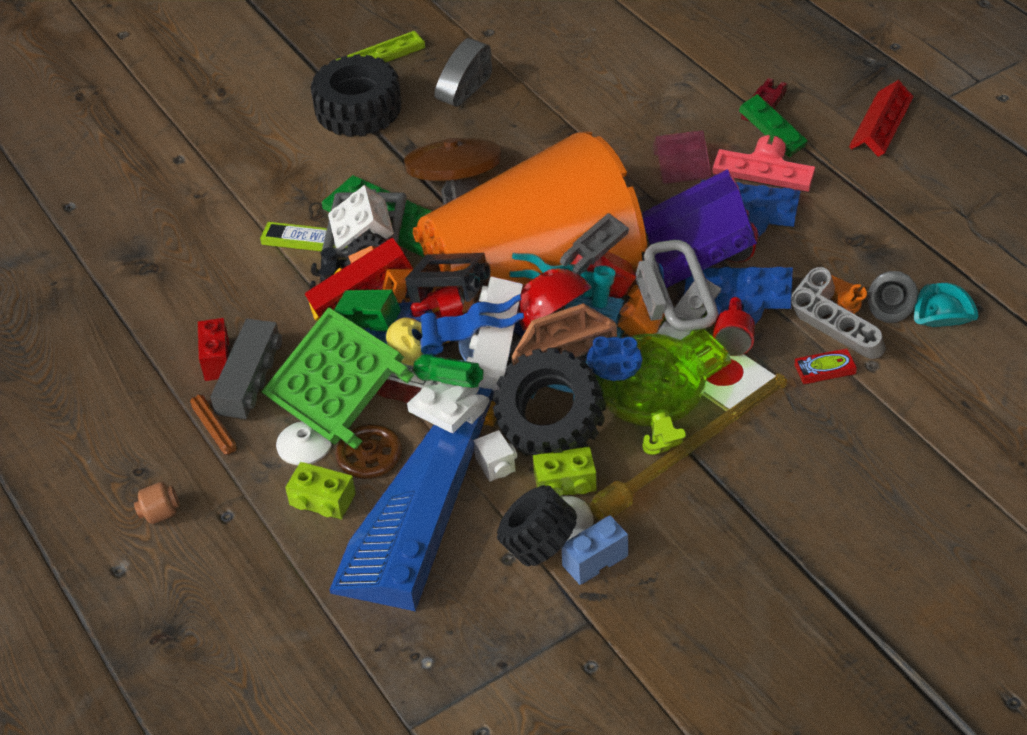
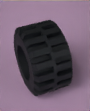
M541 485L526 492L511 505L501 519L497 529V539L525 566H535L548 560L563 547L576 526L577 514L551 486Z

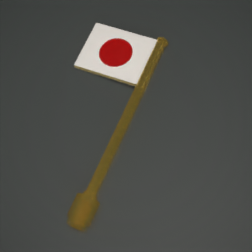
M713 339L670 368L672 374L726 412L627 483L614 481L594 495L593 500L589 503L592 514L599 521L609 515L612 518L616 517L633 504L632 497L636 491L780 388H785L787 386L786 377L781 373L774 375L744 354L730 356L721 353L714 346Z

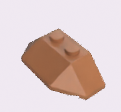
M584 303L532 320L512 355V364L516 365L519 362L517 358L523 354L526 357L533 355L532 350L541 349L544 353L547 352L548 348H557L560 354H562L563 350L572 352L575 358L588 354L595 338L599 336L606 338L617 337V325L613 320Z

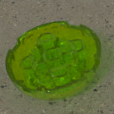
M639 334L633 336L642 355L641 368L635 375L618 381L606 380L595 375L603 390L606 408L612 414L628 423L648 427L653 424L652 416L659 413L668 412L672 423L688 415L700 402L705 391L707 379L705 364L697 357L695 349L677 338L662 334Z

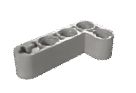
M823 267L812 269L791 296V302L797 317L866 358L876 359L883 355L885 343L880 329L830 301L835 292L830 272ZM820 282H826L824 285L816 286ZM810 302L807 306L801 307V304ZM827 314L832 315L828 319H822V317ZM854 327L852 331L844 332L846 328Z

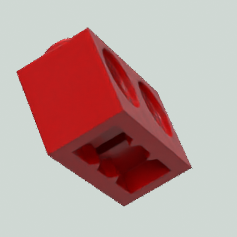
M224 318L197 321L199 362L204 380H218L230 355V339Z

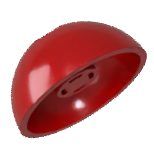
M550 269L534 278L521 291L522 300L519 301L517 312L524 313V319L519 320L523 331L528 328L532 320L552 314L591 289L592 286L581 275L566 269Z

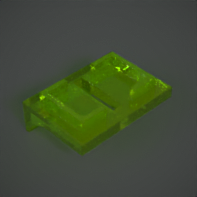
M705 329L691 331L685 338L668 348L669 352L700 383L731 363L729 352Z

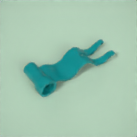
M512 253V259L532 262L538 266L542 273L550 269L573 271L575 264H569L566 267L563 265L550 266L535 254ZM607 266L596 267L594 273L586 270L581 276L589 282L592 288L582 295L592 297L591 303L593 306L598 308L606 307L610 286L614 283L615 270ZM534 270L510 271V277L534 279L541 275Z

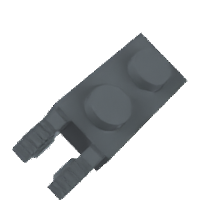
M610 213L606 214L573 243V246L561 257L560 263L566 267L575 260L578 254L581 255L583 258L574 266L573 272L582 275L590 264L593 265L628 234L629 228Z

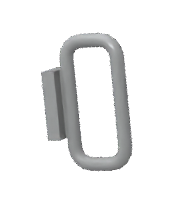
M669 240L650 245L644 253V261H640L638 264L635 279L651 321L662 319L664 313L669 324L680 331H693L712 326L717 321L718 309L693 248L681 240ZM678 250L685 255L707 310L706 317L688 321L678 318L655 261L657 253Z

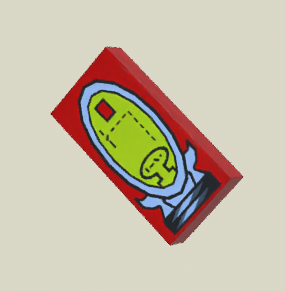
M847 348L795 358L794 364L803 385L854 375L857 369Z

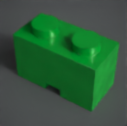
M346 290L334 311L361 328H369L370 331H387L389 326L396 320L401 309L393 290Z

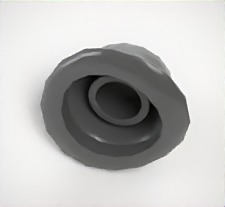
M888 271L880 274L872 282L868 290L867 301L870 311L877 319L885 323H897L906 319L913 312L917 303L918 291L916 283L909 275L900 271Z

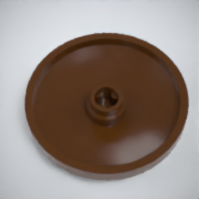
M448 138L426 144L408 153L404 158L405 170L408 175L422 180L444 181L467 178L496 167L501 162V149L497 143L486 139Z

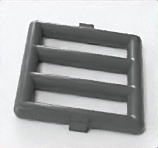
M371 189L383 197L385 202H396L394 211H388L394 232L388 240L394 238L398 244L407 196L402 192H376V189ZM354 192L336 193L331 211ZM330 220L328 221L322 250L327 247L333 248L334 237ZM368 229L367 231H365L363 234L360 235V236H362V235H365V236L373 235V236L379 237V238H381V239H385L384 237H382V236L379 235L378 233H377V234H374L373 232L370 231V229ZM334 248L335 251L337 250L339 258H345V253H348L349 250L346 248L342 250Z

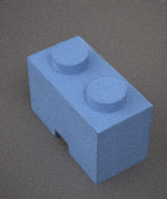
M609 515L567 540L561 548L562 566L579 585H582L598 575L600 569L605 566L611 567L628 556V534Z

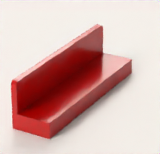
M900 80L877 92L849 145L850 149L865 142L877 157L886 152L914 97Z
M391 238L305 292V296L320 318L328 307L332 310L335 309L346 290H382L387 269H413L394 238Z

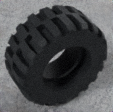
M356 54L353 57L343 56L339 60L334 59L329 62V65L322 66L311 82L312 100L318 122L331 132L333 130V133L340 136L345 134L347 137H353V135L361 137L366 136L368 133L375 134L381 128L384 130L390 125V122L393 123L402 108L398 74L388 62L385 63L379 57L375 59L371 55L361 56Z
M548 348L547 352L544 353L541 349L532 350L533 355L526 357L525 354L517 358L519 362L516 365L510 363L505 369L507 375L505 377L500 376L496 383L500 390L494 391L493 400L496 405L493 407L500 429L514 447H517L522 454L526 456L531 454L533 457V455L559 453L564 450L588 447L586 441L589 438L595 440L599 434L596 427L597 425L602 426L605 419L602 411L606 410V402L603 398V390L593 370L588 367L581 357L575 358L573 353L567 350H563L562 354H560L557 348ZM552 384L564 385L572 389L575 395L574 403L569 413L563 419L551 425H535L527 420L525 416L526 406L536 391Z

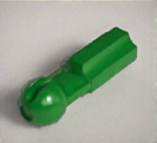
M422 354L417 357L413 364L414 374L422 381L432 380L445 384L476 388L483 380L484 370L480 368L479 363Z

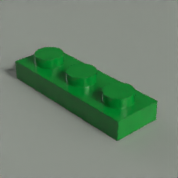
M758 94L740 106L739 112L764 135H770L772 142L775 136L784 141L786 145L785 154L788 157H791L806 146L808 140Z

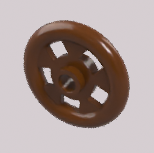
M370 424L350 430L363 441L356 450L340 439L335 451L337 464L343 472L355 478L372 479L387 474L398 464L402 456V443L397 434L391 429L381 425ZM371 436L382 437L380 441L370 439ZM384 447H391L390 455H382ZM355 455L359 461L352 464L347 458ZM376 461L379 463V465L374 467H366V463L370 464Z

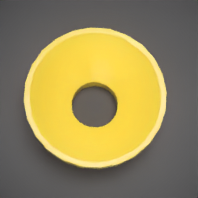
M401 318L389 326L386 334L387 344L404 357L401 361L402 363L414 366V361L423 353L421 352L420 341L414 338L412 329H416L422 334L421 322L413 318Z

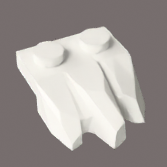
M443 383L425 386L407 403L410 413L454 433L465 421L472 424L484 412L490 400L484 395H476L479 386L469 388Z

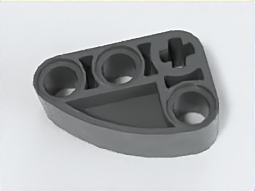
M466 38L446 63L435 88V98L458 107L490 78L492 73L490 46L478 40Z

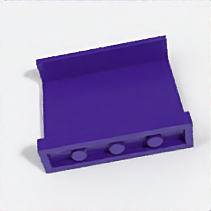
M728 169L641 213L650 245L669 240L684 241L695 251L702 270L757 244L739 187ZM673 250L655 255V261L663 267L666 288L692 276L686 257L681 251Z

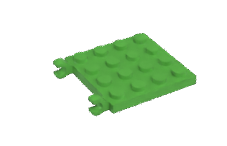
M328 307L261 392L332 444L336 445L341 439L356 450L363 441L348 429L391 373L407 384L414 374L407 370L408 368L400 363L404 357L397 350Z

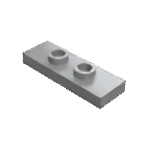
M706 279L715 301L721 292V288ZM695 281L674 308L678 318L684 321L702 318L707 312ZM666 319L656 333L654 341L672 353L677 354L692 331L677 330Z

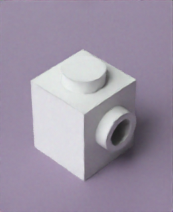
M499 430L473 440L475 459L489 481L503 478L515 472L514 459H517V452L512 443H507Z

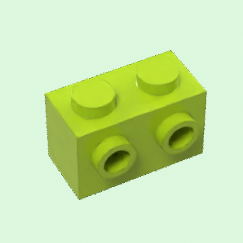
M590 446L564 450L559 453L551 452L533 455L537 487L549 485L560 496L597 491L596 470Z
M304 462L299 463L285 487L289 505L299 510L305 509L325 517H334L341 520L356 494L352 475Z

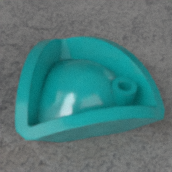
M948 282L926 284L918 295L914 311V321L917 324L929 327L961 325L975 321L979 317L971 296L960 286Z

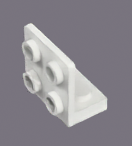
M365 185L339 206L335 207L328 215L335 245L339 250L344 249L352 240L358 238L368 229L374 234L378 233L385 239L394 234L385 199Z

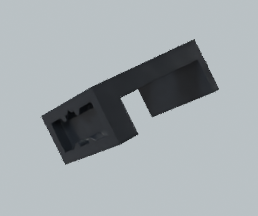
M485 253L427 254L405 278L411 303H421L435 286H462L465 300L470 302L490 278L491 269L489 263L486 262ZM439 264H471L459 271L441 272Z

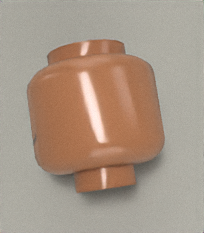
M159 482L141 489L138 492V501L134 502V507L140 519L145 517L150 524H156L175 516L176 508L180 507V502L172 485L168 486L164 482Z

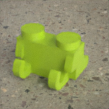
M668 412L652 416V421L650 422L652 426V442H656V444H651L649 442L650 436L645 435L642 448L646 454H660L669 451L670 448L683 444V439L686 436L685 431L682 428L675 429L673 427Z

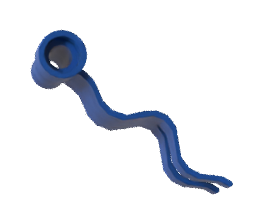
M521 294L500 304L477 302L462 316L441 317L437 319L434 313L421 315V352L423 354L437 355L443 351V342L466 340L472 337L480 327L507 328L514 325L519 320L524 319V313H518L507 319H498L480 314L506 312L518 301L522 300Z

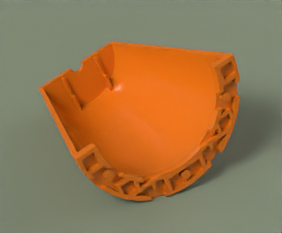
M588 131L572 134L421 217L417 227L413 228L415 241L421 244L424 256L427 254L485 253L486 262L489 263L491 269L490 277L523 284L522 290L533 279L510 277V271L534 270L540 274L543 273L532 262L512 259V253L535 254L550 266L562 265L560 259L563 254L573 246V243L608 213L629 228L628 234L612 247L609 252L630 262L636 274L638 264L642 261V252H645L647 249L644 222L633 186L627 188L623 177H626L627 171L613 148L602 137H593L592 132ZM439 264L441 272L459 271L471 264ZM636 279L632 282V284L630 285V287L624 295H628L631 288L637 284Z

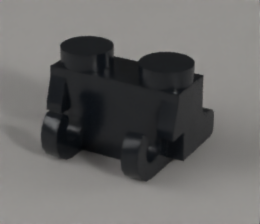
M324 248L320 253V270L317 269V264L313 263L311 265V273L314 276H320L321 283L334 275L339 268H345L347 260L339 259L337 250L335 251L334 248ZM316 281L310 282V289L316 286Z

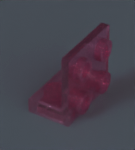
M703 130L655 137L653 152L654 155H658L663 184L710 178L711 171Z

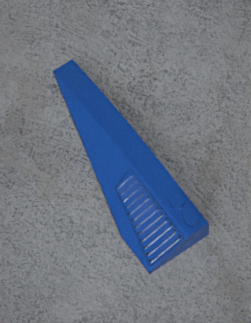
M479 387L476 395H484L490 401L484 412L472 424L465 421L454 433L436 425L432 426L349 540L330 587V594L416 612L474 452L473 440L479 438L494 395L493 389Z

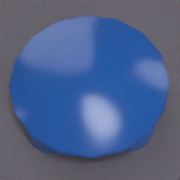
M599 336L593 340V346L588 351L587 362L595 375L606 380L618 381L625 380L637 373L641 368L642 355L637 347V341L632 337L606 338Z

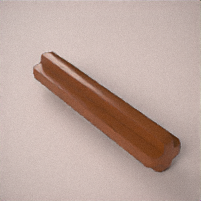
M200 394L192 397L190 400L191 407L223 454L230 455L232 452H235L237 450L236 442L205 397Z

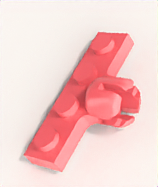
M770 135L761 137L752 154L722 149L718 151L713 165V174H719L728 169L733 178L807 192L810 190L815 167L784 161L786 145L777 136L774 137L772 145L768 144Z

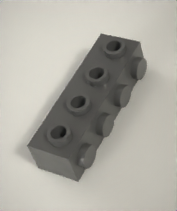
M253 319L245 320L210 396L216 415L247 419L250 410L255 407L259 389L264 387L266 373L268 369L272 368L276 350H279L282 345V335L279 334L276 322Z

